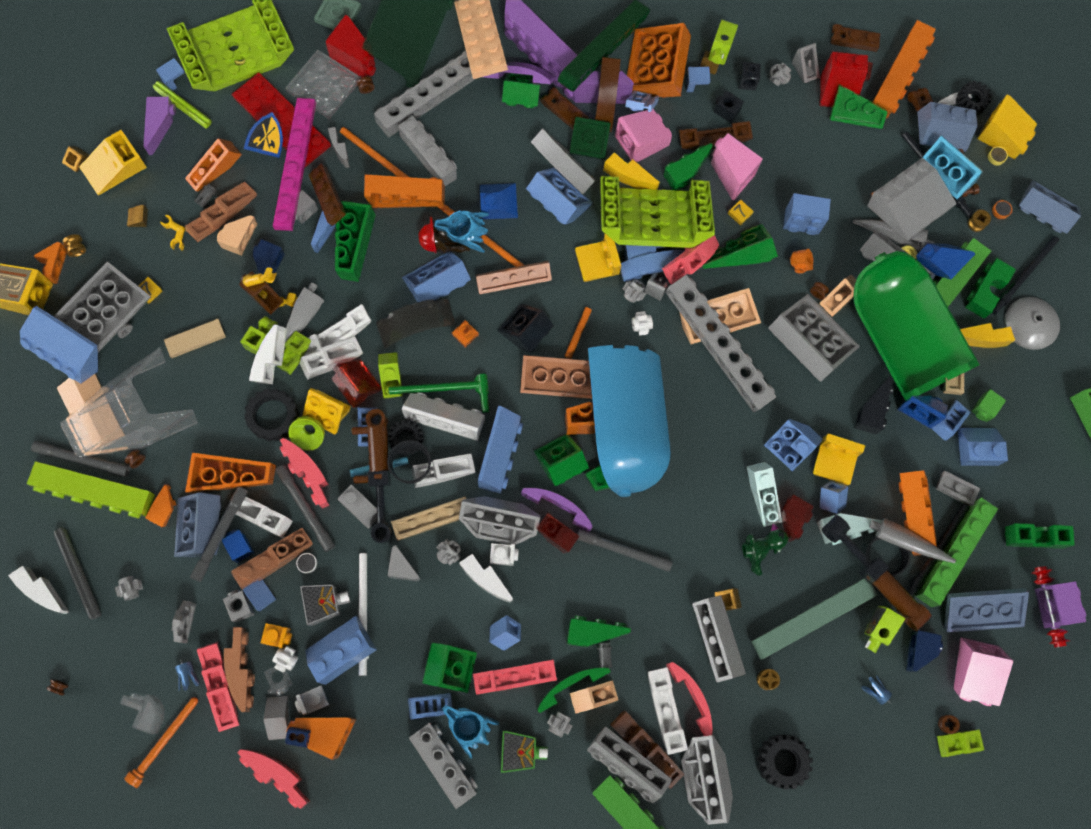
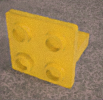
M311 388L308 391L303 416L318 420L324 430L336 434L340 422L350 412L351 406L324 392Z

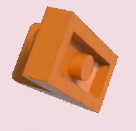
M56 242L34 255L40 263L46 264L43 267V275L53 284L58 283L67 254L66 248L60 242Z

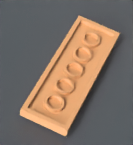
M490 0L455 1L454 4L473 79L508 70Z

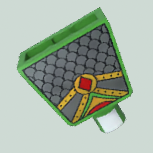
M503 731L501 772L535 768V759L547 760L548 747L536 746L535 737Z

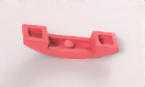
M554 660L473 674L476 695L557 681Z
M673 662L666 664L675 683L684 681L702 717L695 721L703 736L712 735L710 710L699 686L680 666Z

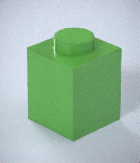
M990 389L982 394L971 412L976 414L978 419L988 422L995 418L1006 400Z

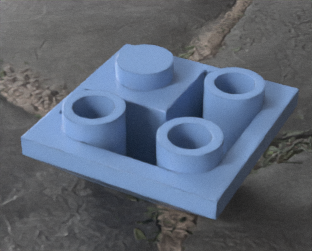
M788 419L764 446L793 471L821 443L823 438L810 426Z

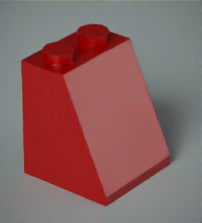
M345 15L325 41L330 61L359 78L372 77L376 71L372 48L349 16Z
M841 52L831 53L821 74L820 106L833 107L839 84L860 95L868 72V55Z

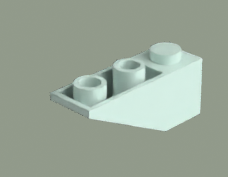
M766 462L747 466L750 487L763 527L781 523L782 518L773 468Z
M842 513L836 514L849 524L850 530L846 535L850 536L851 540L862 536L861 532L868 531L869 534L876 532V530L869 527L872 520L880 524L883 521ZM835 515L821 519L817 522L825 544L831 543L832 541H830L823 534L822 528ZM838 540L836 543H833V542H832V545L840 544V543H842V541H841V540Z

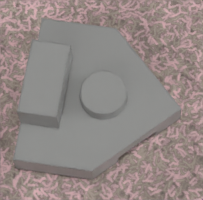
M183 600L180 608L176 610L171 629L174 634V642L188 643L196 603Z

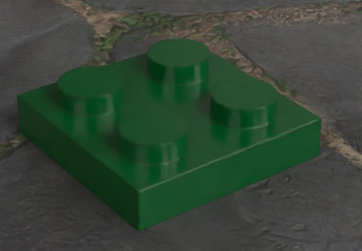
M575 117L569 154L604 160L611 123Z

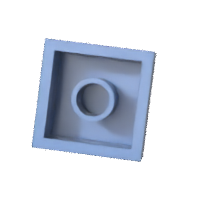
M794 193L785 209L783 229H787L790 232H806L809 235L819 234L829 220L831 199Z

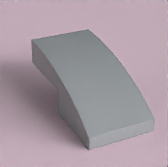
M335 127L328 128L333 149L340 162L348 168L349 161L345 142L339 143Z

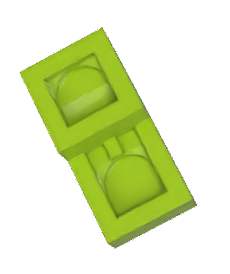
M295 331L285 343L286 349L284 350L282 366L277 367L291 375L299 365L301 357L305 355L311 340Z
M980 729L937 736L941 757L969 754L984 750Z

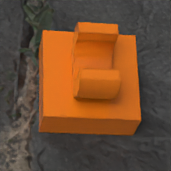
M465 320L452 332V335L466 348L479 333Z

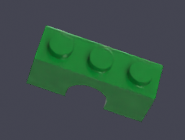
M998 258L992 263L988 262L982 270L984 275L980 276L974 284L976 287L975 291H971L966 298L968 303L965 308L985 319L992 313L1000 299L991 292L990 286L1001 290L1009 283L1016 269Z
M1014 523L1005 527L1006 546L1064 549L1075 545L1073 526L1052 525L1048 527H1034V524Z

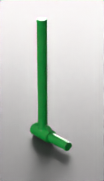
M478 374L474 381L388 387L389 395L475 389L481 398L482 413L490 412L487 374Z

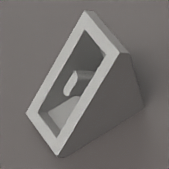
M816 43L798 48L792 61L803 83L820 78Z
M664 272L654 273L648 280L644 291L661 301L666 289L670 285Z
M393 546L388 577L419 581V576L397 546Z
M288 696L270 697L266 700L264 724L268 740L286 738V730L289 725Z

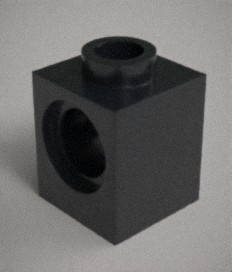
M743 62L739 72L738 89L756 91L760 81L761 64Z
M725 91L723 96L719 95L714 103L716 105L714 113L732 123L741 111L744 101Z

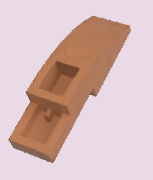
M300 528L269 546L265 552L231 571V574L241 589H244L257 580L261 581L307 550L313 543L303 528Z
M233 627L232 648H224L225 674L231 695L241 712H250V708L254 704L251 687L254 686L255 675L252 674V670L244 669L248 662L245 645H248L249 633L246 632L245 628Z

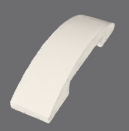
M361 304L348 312L346 318L319 335L313 334L308 337L311 343L305 356L318 352L322 347L352 338L362 331L372 321L364 305Z
M668 667L647 672L654 708L667 754L688 750L672 692L673 687Z

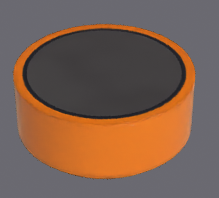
M1000 200L992 207V213L998 219H1006L1012 213V206L1009 202Z

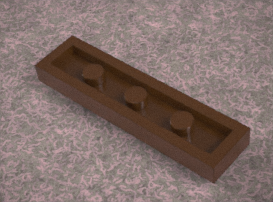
M321 163L312 170L309 178L326 220L333 226L346 213L327 167Z

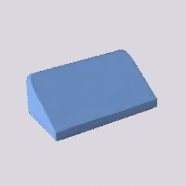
M263 579L261 581L257 580L242 589L259 612L277 600Z

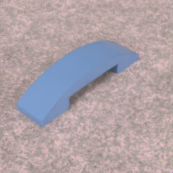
M685 250L661 251L622 262L620 272L623 281L641 279L643 275L663 272L662 268Z

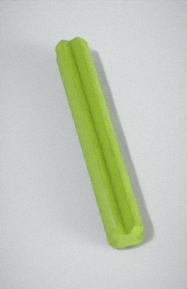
M156 81L153 85L157 93L163 97H169L172 104H175L177 108L202 127L209 128L212 124L207 116L162 82Z

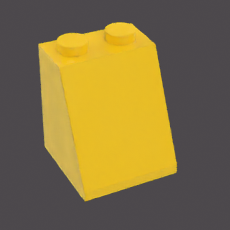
M1007 94L992 112L977 139L993 148H1004L1009 157L1016 159L1019 154L1023 155L1029 146L1027 142H1030L1036 134L1034 129L1037 123Z

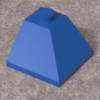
M516 183L480 185L481 212L489 213V216L482 217L481 219L518 218Z
M928 243L916 257L923 266L935 275L951 280L975 255V252L949 244Z
M912 396L900 405L897 410L931 429L945 420L948 405L944 404L937 397Z

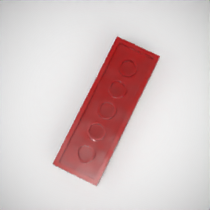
M257 73L233 92L232 96L256 121L273 112L282 130V147L287 151L295 107L260 73ZM313 125L305 167L331 147L330 142Z

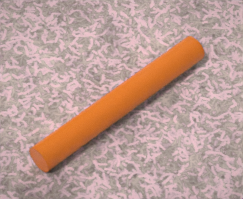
M585 307L565 353V358H572L592 309Z

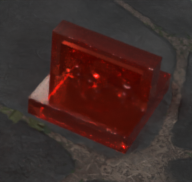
M361 359L338 363L332 368L336 374L331 379L352 408L358 407L368 395L376 394L382 389Z

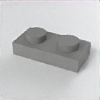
M946 471L942 472L935 488L968 506L974 505L980 490L979 487Z

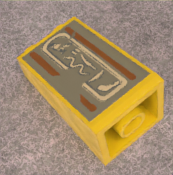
M0 264V308L28 316L35 306L44 309L53 284L39 270Z

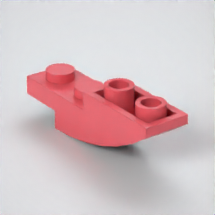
M715 235L694 248H684L685 251L662 268L669 284L675 283L687 274H693L711 258L719 246Z
M285 438L280 439L282 443L280 450L283 456H288L290 463L287 465L291 473H296L299 478L305 475L303 480L307 488H312L313 494H311L315 505L319 504L322 509L329 506L322 490L323 487L329 484L320 469L301 448Z
M241 749L237 752L241 756L239 758L240 762L248 768L250 766L255 772L253 776L260 783L264 782L267 784L274 779V786L280 792L284 791L289 796L288 801L293 807L301 809L310 802L296 786L302 779L287 765L276 758L258 751Z

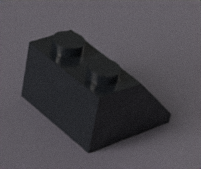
M521 303L498 329V332L519 349L531 353L538 343L548 335L554 325L543 310Z

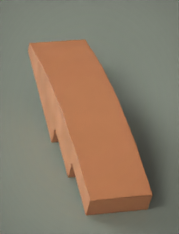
M246 182L241 183L216 198L214 205L200 212L201 217L185 226L186 231L197 242L201 241L232 219L257 196V193Z

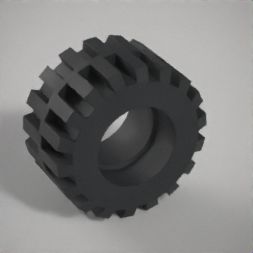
M790 735L771 736L767 741H763L762 748H758L757 751L759 752V757L756 756V761L759 762V765L756 766L761 771V777L766 779L768 784L787 790L796 789L798 785L802 786L805 784L803 781L809 779L808 772H812L813 767H810V763H813V758L809 757L811 752L805 748L806 744ZM781 749L789 750L794 758L792 770L785 775L780 774L774 764L775 756Z

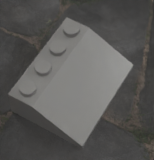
M921 158L875 191L867 206L901 237L908 241L953 208L956 202L936 168L924 158Z
M107 261L53 317L95 343L99 352L141 309L151 296Z
M809 294L783 312L768 328L820 382L860 347Z

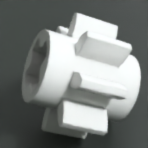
M645 311L636 312L635 317L631 319L633 331L639 332V336L646 335L649 329H653L652 317L647 315Z
M286 646L285 650L279 648L272 660L276 663L274 668L281 672H285L286 669L291 671L298 660V657L294 655L296 650L289 646Z

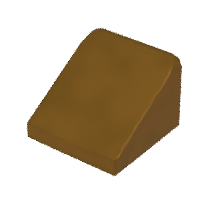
M705 51L700 67H709L710 73L716 74L719 64L709 61L710 52Z
M68 146L62 163L78 172L80 170L79 166L90 155L78 147Z
M145 205L129 209L128 227H147L148 209Z
M737 588L715 592V597L722 596L726 611L742 608Z

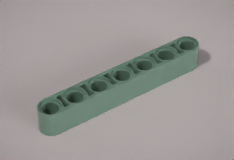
M862 579L755 638L751 643L760 659H764L878 594L871 583Z

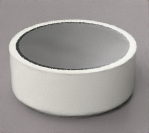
M310 553L300 555L296 562L298 570L305 574L314 572L318 564L316 557Z

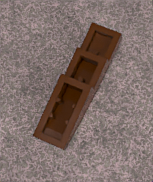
M625 710L610 724L628 745L672 779L668 786L669 789L685 775Z

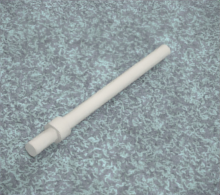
M360 553L359 620L366 632L367 553ZM369 656L359 662V676L367 675V659H369Z

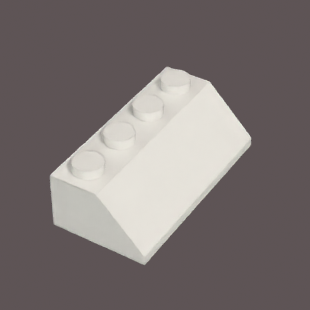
M419 392L416 394L410 393L402 407L406 420L409 419L416 423L476 441L479 439L485 421V415L479 410L463 409L462 405L453 403V405L446 404L440 398L433 400Z

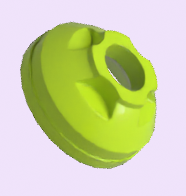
M299 417L290 425L289 438L293 444L302 450H314L324 440L325 431L322 424L312 417ZM305 425H312L315 432H307Z

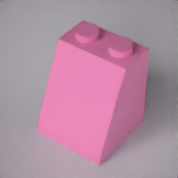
M653 109L651 112L645 110L618 118L615 137L629 159L639 162L669 146L672 133L669 128L664 126L661 116L656 114Z
M728 133L724 138L720 137L716 142V148L711 154L713 156L711 165L730 198L735 200L754 178L763 158Z
M961 637L954 690L962 700L968 702L975 700L986 706H991L992 704L1000 706L1013 660L1000 646Z

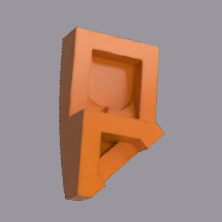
M169 484L163 486L145 517L160 527L167 525L174 510L173 506L176 505L175 500L173 501Z

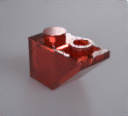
M794 494L788 498L781 510L782 525L788 535L789 542L795 539L798 540L804 532L802 527L805 522L808 523L812 518L813 513L811 511L814 507Z
M549 513L545 515L536 528L549 543L563 553H569L580 537Z

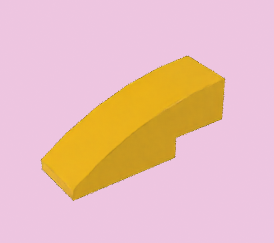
M613 153L604 163L603 171L612 177H619L621 183L636 189L658 190L660 182L633 159L627 164L616 153Z
M991 323L960 329L969 346L997 348L1008 346L1015 341L1011 326L993 330Z

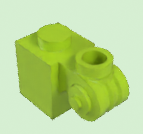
M267 316L259 320L258 329L250 326L240 341L246 350L255 355L273 325H278V322L269 319Z

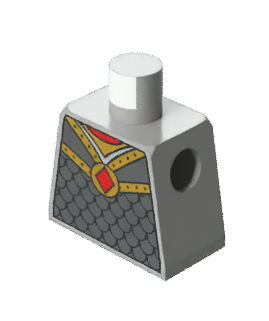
M336 586L300 587L308 626H314L340 615L339 605L350 603L349 592L337 593Z

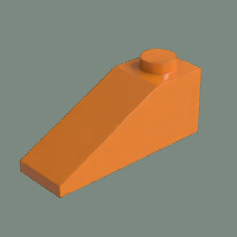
M218 138L185 179L198 192L204 185L207 186V184L230 169L242 154L231 141Z

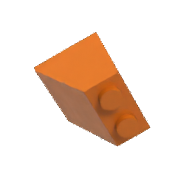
M353 717L296 718L295 721L292 720L289 723L287 729L295 727L311 730L307 748L334 760L339 758L356 719ZM293 733L291 738L292 740L299 739L300 742H303L305 736L303 734L297 736Z

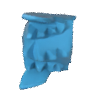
M457 211L445 219L435 220V228L446 232L454 242L482 253L485 252L482 247L475 243L483 242L480 236L486 235L488 229L482 226L485 225V222L479 218L489 216V213Z
M448 705L442 708L449 719L451 732L470 759L473 757L468 747L476 749L478 748L477 743L489 744L485 732L489 733L491 729L487 723L499 725L498 721L467 708L454 709Z

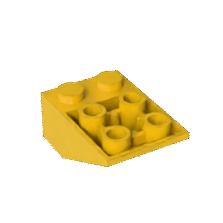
M122 130L104 139L79 166L98 196L147 168Z

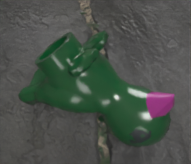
M773 524L769 534L764 538L754 539L753 534L747 535L746 543L742 545L743 557L745 559L750 558L752 564L751 572L758 576L762 575L761 562L768 555L769 551L773 550L774 554L780 553L788 543L787 533L779 529L777 525Z

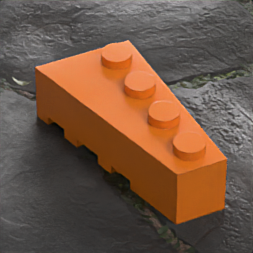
M365 175L364 197L372 208L445 207V185L442 179L436 177L427 179Z

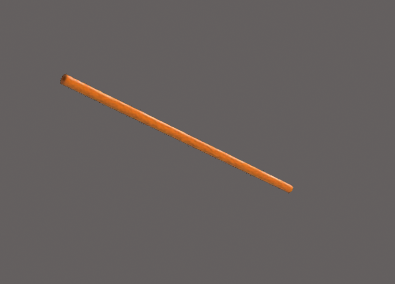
M345 127L341 128L340 133L394 175L397 177H409ZM446 204L445 207H438L448 216L455 212ZM480 236L483 239V243L513 266L524 265L488 236Z

